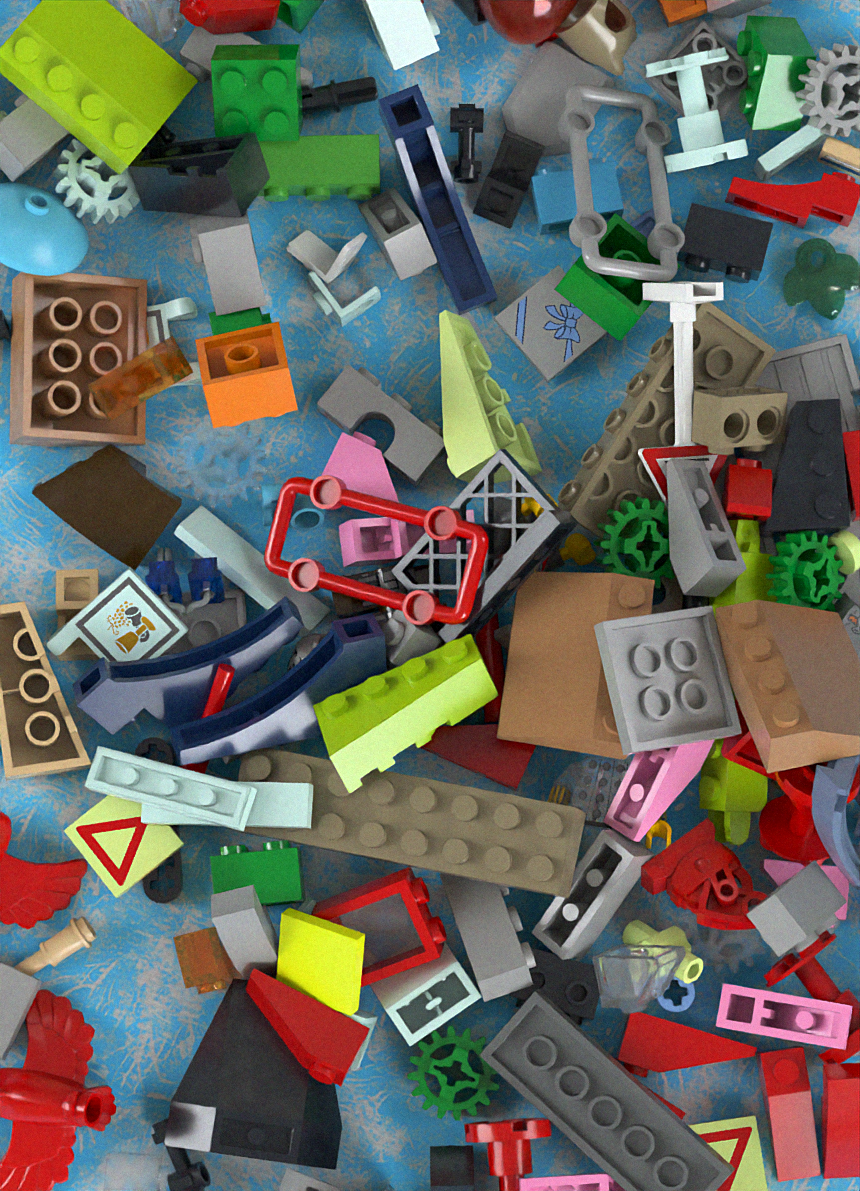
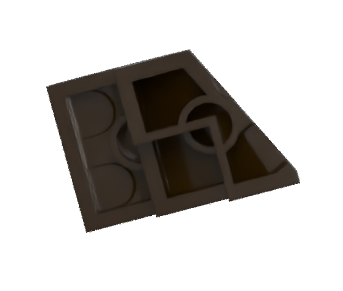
M112 444L94 452L85 461H78L70 465L63 473L44 483H37L32 489V494L58 517L95 545L133 570L137 569L182 505L180 497L146 477L145 464Z

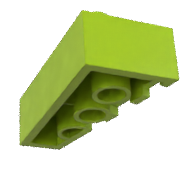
M468 634L460 639L451 640L444 646L425 655L412 658L403 665L379 676L370 677L363 683L344 692L333 694L324 701L313 705L329 757L348 792L351 793L362 786L361 777L375 768L380 773L395 764L393 756L412 744L417 748L432 740L431 736L436 728L444 723L453 726L499 696L472 635Z

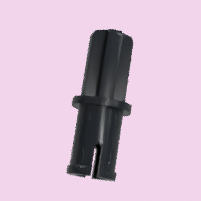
M371 76L335 83L333 79L330 80L328 85L303 89V116L333 109L338 113L341 112V107L375 101L378 99L376 81Z

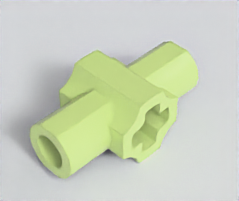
M639 919L630 922L626 926L622 936L623 942L634 949V957L638 961L640 970L643 973L652 977L666 970L687 984L697 980L703 970V961L691 953L692 946L688 943L683 930L672 926L658 932Z

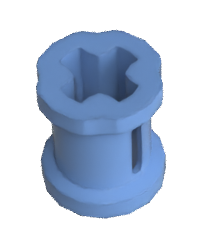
M671 973L661 975L658 982L654 984L653 996L655 1002L665 1010L681 1012L692 1004L695 998V989L692 982L687 984ZM675 980L676 986L684 987L685 993L678 996L677 1004H673L671 999L663 997V990L670 988L669 981Z

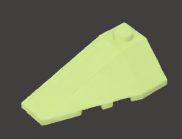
M448 310L439 313L443 442L448 454L447 465L451 473L457 479L470 483L499 449H506L530 476L542 472L531 438L524 424L519 423L515 425L505 404L511 401L505 388L500 389L496 381L487 372L491 369L492 363L470 321ZM504 465L494 474V483L512 480V474Z

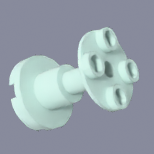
M725 47L646 65L647 78L676 72L685 117L677 119L683 152L663 156L666 173L749 155L745 138L724 142L718 110L709 111L700 66L728 60L729 56L726 55Z

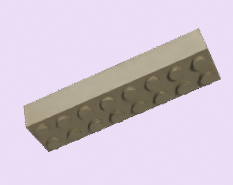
M271 748L256 749L243 754L237 782L310 783L314 785L311 829L245 827L244 831L232 830L569 899L586 813L576 807L385 770L380 773L378 769H373L361 777L362 786L349 793L331 760Z

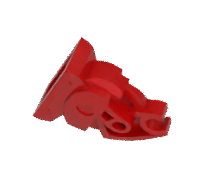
M706 818L641 866L640 885L652 895L666 890L670 900L678 908L689 909L697 915V924L720 930L756 929L746 914L750 912L748 910L749 907L758 905L767 895L753 890L751 876L742 867L735 853L724 844L715 841L716 828L709 818ZM735 878L739 881L741 888L737 886Z

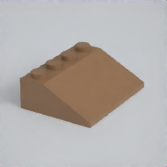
M21 272L12 279L9 444L46 447L107 446L109 444L114 446L145 445L147 280L68 272L51 276Z
M534 572L516 591L497 731L498 739L622 760L627 758L628 755H623L594 625L603 621L650 615L655 580L616 573Z
M754 600L716 608L715 621L729 681L766 772L772 773L860 755V660L839 613L763 600Z

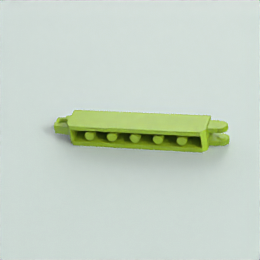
M728 520L747 569L717 597H709V606L712 605L714 617H716V608L754 600L776 602V596H768L767 591L773 587V581L766 578V573L773 572L774 566L768 560L769 556L773 555L761 553L758 521ZM732 689L733 698H734V702H735L736 696H735L734 691H733V689ZM724 738L714 740L701 767L699 808L708 809V818L716 828L715 841L722 844L729 842L731 845L739 846L743 845L747 838H749L748 834L750 833L748 830L750 829L751 812H760L767 804L768 777L724 758L721 753Z

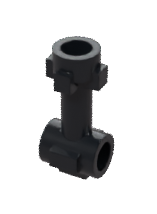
M459 104V107H450V133H458V160L451 161L450 174H454L453 181L460 184L477 183L478 174H482V161H475V133H483L484 108H475V104Z
M168 1118L152 1125L155 1132L152 1134L155 1145L165 1141ZM165 1146L176 1171L167 1177L170 1191H204V1188L211 1183L210 1175L205 1165L200 1161L191 1164L185 1148Z

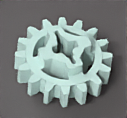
M76 139L71 141L67 150H63L57 159L59 164L53 172V176L61 180L56 186L55 191L56 193L67 194L68 197L63 203L66 207L73 204L78 207L76 217L81 218L87 212L91 214L92 223L97 224L102 215H104L107 222L111 224L114 223L119 215L123 218L127 217L133 209L132 207H136L139 203L140 198L129 167L119 175ZM91 157V160H85L83 158ZM118 194H123L121 197L115 200L108 201V197L116 198Z

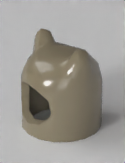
M568 0L559 11L553 25L554 32L583 60L597 66H602L617 76L623 74L625 67L622 58L638 35L636 32V20L630 10L620 0Z

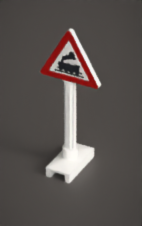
M673 281L672 283H642L643 300L670 303V322H673L675 444L668 447L641 448L638 450V455L667 509V462L671 458L704 461L714 485L728 457V454L709 453L708 446L696 445L694 442H691L694 402L693 321H696V304L723 300V282Z

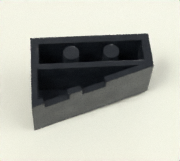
M840 399L797 401L791 408L785 430V442L781 446L772 484L771 517L762 524L759 534L760 538L786 536L788 533H798V531H816L817 534L837 533L850 527Z

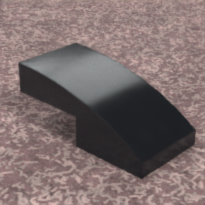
M507 130L502 138L491 170L485 178L473 214L511 229L531 184V177L536 172L545 146Z

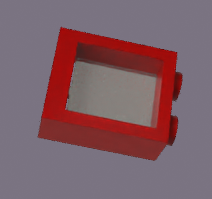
M411 866L319 901L315 904L310 914L365 934L361 987L440 958L445 944L444 941L447 940L446 930L440 917H433L426 903L430 901L427 886L421 877L415 878Z

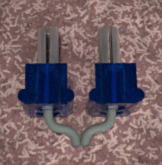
M165 547L164 561L163 548H160L157 551V561L149 562V575L145 576V583L170 609L179 610L181 616H191L195 608L225 601L222 572L219 570L217 557L203 558L199 555V558L191 559L192 571L187 574L192 603L187 607L186 611V608L181 605L183 604V597L175 561L172 560V551Z

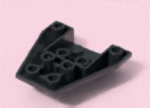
M233 978L170 1102L164 1145L336 1170L342 1122L335 1083L324 1084L319 1082L309 1074L308 1069L302 1067L246 992L248 980Z

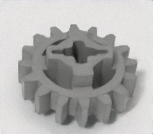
M834 43L832 50L819 49V61L807 60L806 63L811 71L809 75H799L798 79L806 83L805 89L796 92V97L806 100V103L802 105L799 111L801 114L811 116L807 123L809 126L820 129L821 133L830 136L836 134L849 137L851 130L860 132V47L851 44L847 46Z

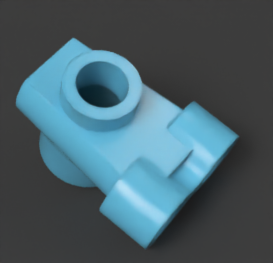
M280 483L261 485L263 526H271L279 493L282 488ZM298 493L290 519L291 525L300 531L314 530L324 522V515H327V510L315 506L310 496Z

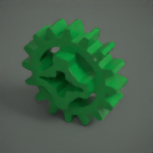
M637 497L635 505L632 501L621 500V512L610 508L606 511L611 521L609 524L598 523L597 528L604 532L603 538L593 540V545L603 548V553L595 558L596 562L609 565L604 573H616L655 580L654 588L656 589L661 587L660 576L668 579L675 577L670 569L672 563L669 551L668 509L664 511L665 503L657 500L649 503L648 498ZM656 522L660 526L663 536L656 530ZM645 540L644 546L637 547L636 549L637 542ZM617 552H620L625 558V566L621 563Z
M798 531V533L786 534V542L776 543L779 555L769 556L768 560L774 568L773 572L766 573V578L773 581V587L767 591L768 596L777 597L775 603L831 612L836 611L832 601L833 599L842 598V594L837 589L838 584L845 582V577L838 575V569L843 565V560L834 559L838 548L836 545H827V535H817L816 531Z
M448 1026L447 1036L441 1038L436 1030H433L431 1032L434 1041L432 1044L428 1045L421 1040L418 1042L419 1048L423 1051L422 1056H410L409 1061L417 1065L418 1069L408 1073L407 1078L418 1080L419 1086L411 1093L413 1096L425 1095L426 1100L422 1106L424 1110L429 1109L433 1104L438 1107L437 1118L442 1119L446 1111L451 1110L453 1111L455 1121H460L461 1110L467 1109L474 1117L477 1115L475 1104L478 1101L487 1106L491 1103L485 1094L487 1089H499V1085L491 1081V1075L498 1074V1072L479 1056L483 1051L482 1047L485 1044L486 1038L482 1036L475 1042L470 1040V1028H466L462 1036H456L454 1027ZM456 1043L451 1055L441 1060L430 1057L439 1047ZM470 1048L479 1056L483 1065V1074L472 1071L467 1061ZM454 1061H459L462 1063L461 1070L467 1073V1076L473 1077L474 1080L471 1081L466 1078L465 1080L457 1079L455 1085H450L447 1083V1075L441 1073L442 1070L434 1068V1065L451 1067ZM425 1072L436 1075L441 1085L438 1097L429 1089L425 1079ZM466 1087L478 1089L469 1099L453 1102L456 1092Z

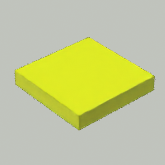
M292 908L286 909L281 913L276 980L333 1010L352 1016L359 1009L365 934Z

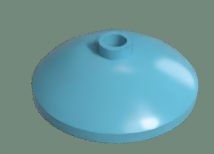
M0 183V263L15 270L34 275L51 276L70 272L77 268L85 258L89 247L87 230L81 219L76 217V212L70 206L66 207L63 204L65 201L49 191L24 183Z

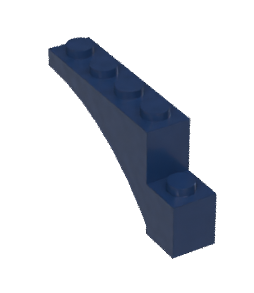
M418 84L379 99V115L395 151L396 167L438 261L437 265L458 315L460 316L497 301L498 296L465 216L434 127V121Z
M285 596L265 613L238 630L215 641L184 652L132 661L109 662L105 657H102L73 683L77 706L112 735L123 726L131 725L138 718L143 708L148 710L169 729L170 727L200 720L219 664H228L235 668V673L225 699L227 700L234 694L238 685L251 673L260 671L268 662L269 657L281 646L288 645L295 640L300 629L304 627L298 607Z
M373 613L331 621V630L301 662L254 696L200 720L170 727L171 743L180 764H199L209 759L233 754L242 755L256 749L275 745L284 746L294 741L323 737L313 705L324 701L333 694L346 691V687L357 686L370 677L379 676L387 672L385 635Z

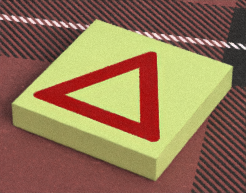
M107 795L67 827L64 832L112 894L119 898L185 844L170 825L141 823L142 804Z
M756 1115L688 1125L735 1168L732 1174L716 1191H768Z

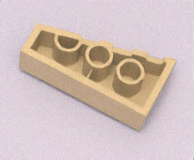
M25 601L0 605V742L6 781L91 768V762L61 693Z

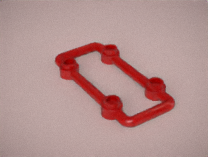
M321 475L315 480L295 476L288 479L280 490L264 552V562L271 573L289 579L291 586L299 592L313 593L322 588L403 611L404 617L415 625H429L435 621L457 625L464 622L472 611L488 550L489 539L487 532L480 525L462 520L458 511L451 507L436 506L428 511L347 489L343 480L335 476ZM297 494L310 496L313 504L321 509L336 510L343 505L421 526L435 540L451 541L456 537L471 540L455 607L440 604L437 596L429 591L415 590L406 595L328 573L321 562L315 559L300 558L294 562L282 560L281 554Z

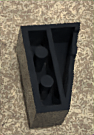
M255 132L145 146L128 166L144 211L242 217L270 178Z

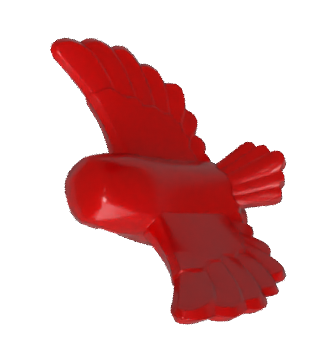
M0 811V921L6 925L17 923L22 928L30 929L35 926L37 921H47L53 916L54 911L64 910L70 905L71 897L76 895L81 888V879L87 872L88 864L83 858L60 863H35L8 854L7 850L12 835V823L8 815Z
M47 989L38 990L25 1017L28 1039L23 1068H0V1118L12 1121V1134L9 1146L0 1161V1191H51L55 1183L62 1184L66 1182L69 1176L67 1166L74 1161L72 1147L77 1141L75 1135L77 1127L87 1126L95 1131H104L105 1125L111 1122V1116L116 1113L115 1097L111 1094V1087L101 1085L88 1088L85 1085V1076L89 1072L87 1062L91 1059L94 1052L90 1042L94 1037L95 1029L90 1024L85 1023L82 1012L73 1009L67 997L56 996Z

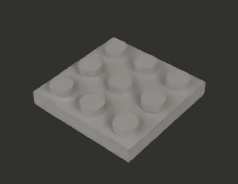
M712 605L603 621L594 625L623 755L732 737L742 733Z

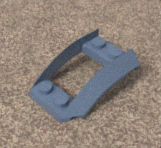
M860 755L828 761L827 767L816 765L812 789V816L817 833L831 859L850 884L857 890H860V843L859 845L851 844L846 825L847 799L858 763L860 764ZM859 790L857 796L854 798L855 801L858 803L859 806H860V790ZM859 814V818H858V821H857V825H856V829H855V834H854L855 837H859V838H860V814Z

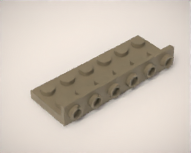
M710 302L696 304V321H693L694 391L754 386L776 350ZM673 324L666 335L657 339L652 345L648 354L649 362L642 372H638L630 380L626 388L628 395L623 403L608 415L603 425L604 433L597 444H592L585 451L580 462L582 465L574 480H569L563 486L558 495V507L560 510L569 511L579 522L580 526L598 538H603L604 532L597 528L598 523L609 524L611 519L606 511L610 508L621 512V500L632 501L635 505L637 497H644L649 499V503L653 500L664 503L638 455V450L641 448L668 447L675 444ZM656 522V530L661 534L662 530ZM645 540L637 542L636 549L637 547L644 546Z

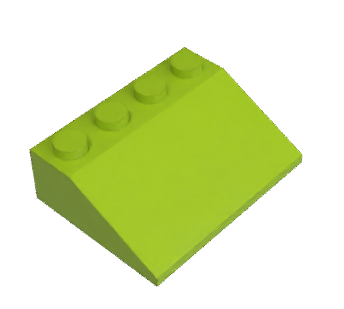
M41 0L0 47V73L119 175L131 164L198 82L193 75L106 0Z

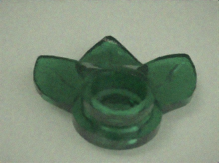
M811 238L804 241L795 253V266L786 274L783 281V294L787 305L790 307L796 306L808 300L818 314L829 320H834L844 306L845 290L860 289V265L853 256L836 253L831 243L824 239ZM815 251H819L823 255V262L819 267H814L810 261L811 255Z

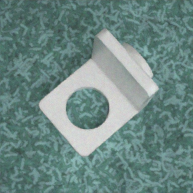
M306 230L289 242L286 249L301 261L309 271L314 270L326 283H330L349 268L368 236L363 232L348 242L338 254L311 231Z

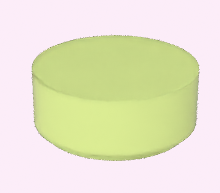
M840 530L830 536L827 545H836L838 548L834 559L843 561V565L838 570L848 575L860 568V540L853 533L846 530Z

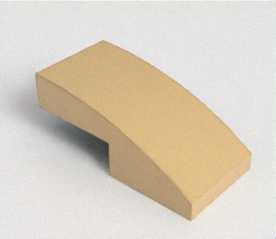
M98 569L56 570L58 629L69 622L100 594ZM80 637L64 652L57 655L59 661L100 659Z

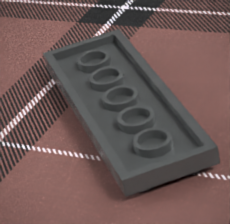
M539 989L529 997L479 1055L626 1191H716L735 1170L731 1164Z

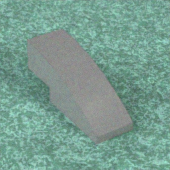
M254 885L211 895L212 921L228 956L240 975L245 980H249L250 974L255 968L270 977L277 976L279 939L266 906H261Z

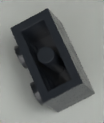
M692 203L684 229L685 242L678 252L677 261L685 262L684 267L695 272L707 273L709 269L724 272L725 278L734 282L749 283L750 279L757 281L762 271L773 223Z
M531 948L536 962L535 967L529 968L533 985L509 993V996L517 998L515 1006L521 1008L529 997L539 989L577 1025L582 1026L584 1018L593 1020L607 969L572 959L562 960L555 954Z

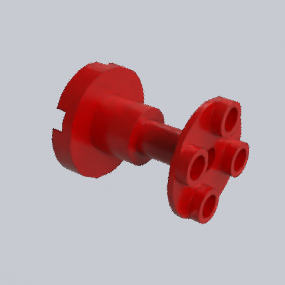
M828 761L775 772L777 783L786 795L769 801L761 811L758 826L760 830L759 841L763 848L773 851L778 856L791 862L801 863L805 867L814 860L821 866L824 860L831 858L817 833L812 816V789L816 765L827 767ZM859 763L847 804L857 796L860 790Z
M826 930L818 935L819 938L798 953L799 956L797 958L793 952L788 953L772 965V969L765 973L763 977L767 981L765 983L766 987L769 988L794 972L813 999L853 1006L846 1050L825 1046L818 1053L824 1064H840L860 1051V1002L849 988L841 992L814 957L837 937L835 933L830 934Z
M545 1117L503 1119L502 1121L490 1122V1124L489 1121L464 1124L465 1142H487L489 1176H498L499 1191H520L519 1178H525L524 1174L533 1173L531 1139L552 1136L551 1121Z

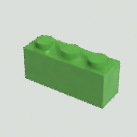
M379 134L300 136L299 141H258L270 175L269 180L258 195L264 196L266 201L282 202L288 200L289 196L305 195V198L310 201L329 200L330 195H347V198L351 200H368L372 198V194H381Z

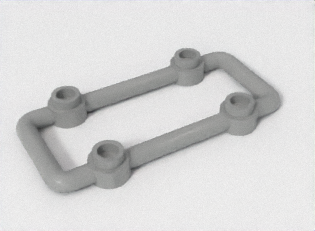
M575 84L571 86L566 92V110L558 121V133L564 142L570 144L577 204V214L569 225L572 243L582 249L584 263L593 272L654 282H668L672 280L677 274L678 269L676 254L684 245L685 236L680 227L672 223L666 169L663 159V150L672 137L669 127L659 120L656 103L645 94L588 84ZM582 101L636 109L642 112L643 123L635 133V146L642 155L647 156L656 224L648 236L647 243L648 251L654 258L660 260L661 265L607 258L599 254L598 242L606 233L607 224L604 218L594 211L586 139L595 126V120L592 114L583 108Z

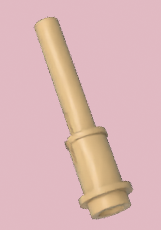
M81 917L78 920L72 918L70 920L71 925L45 942H41L39 951L13 968L32 976L48 964L55 967L59 962L82 947L90 948L92 941L97 938V935L85 917Z

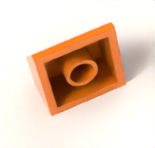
M279 321L195 340L202 385L213 428L222 426L233 427L245 421L264 417H279L287 412L298 410Z

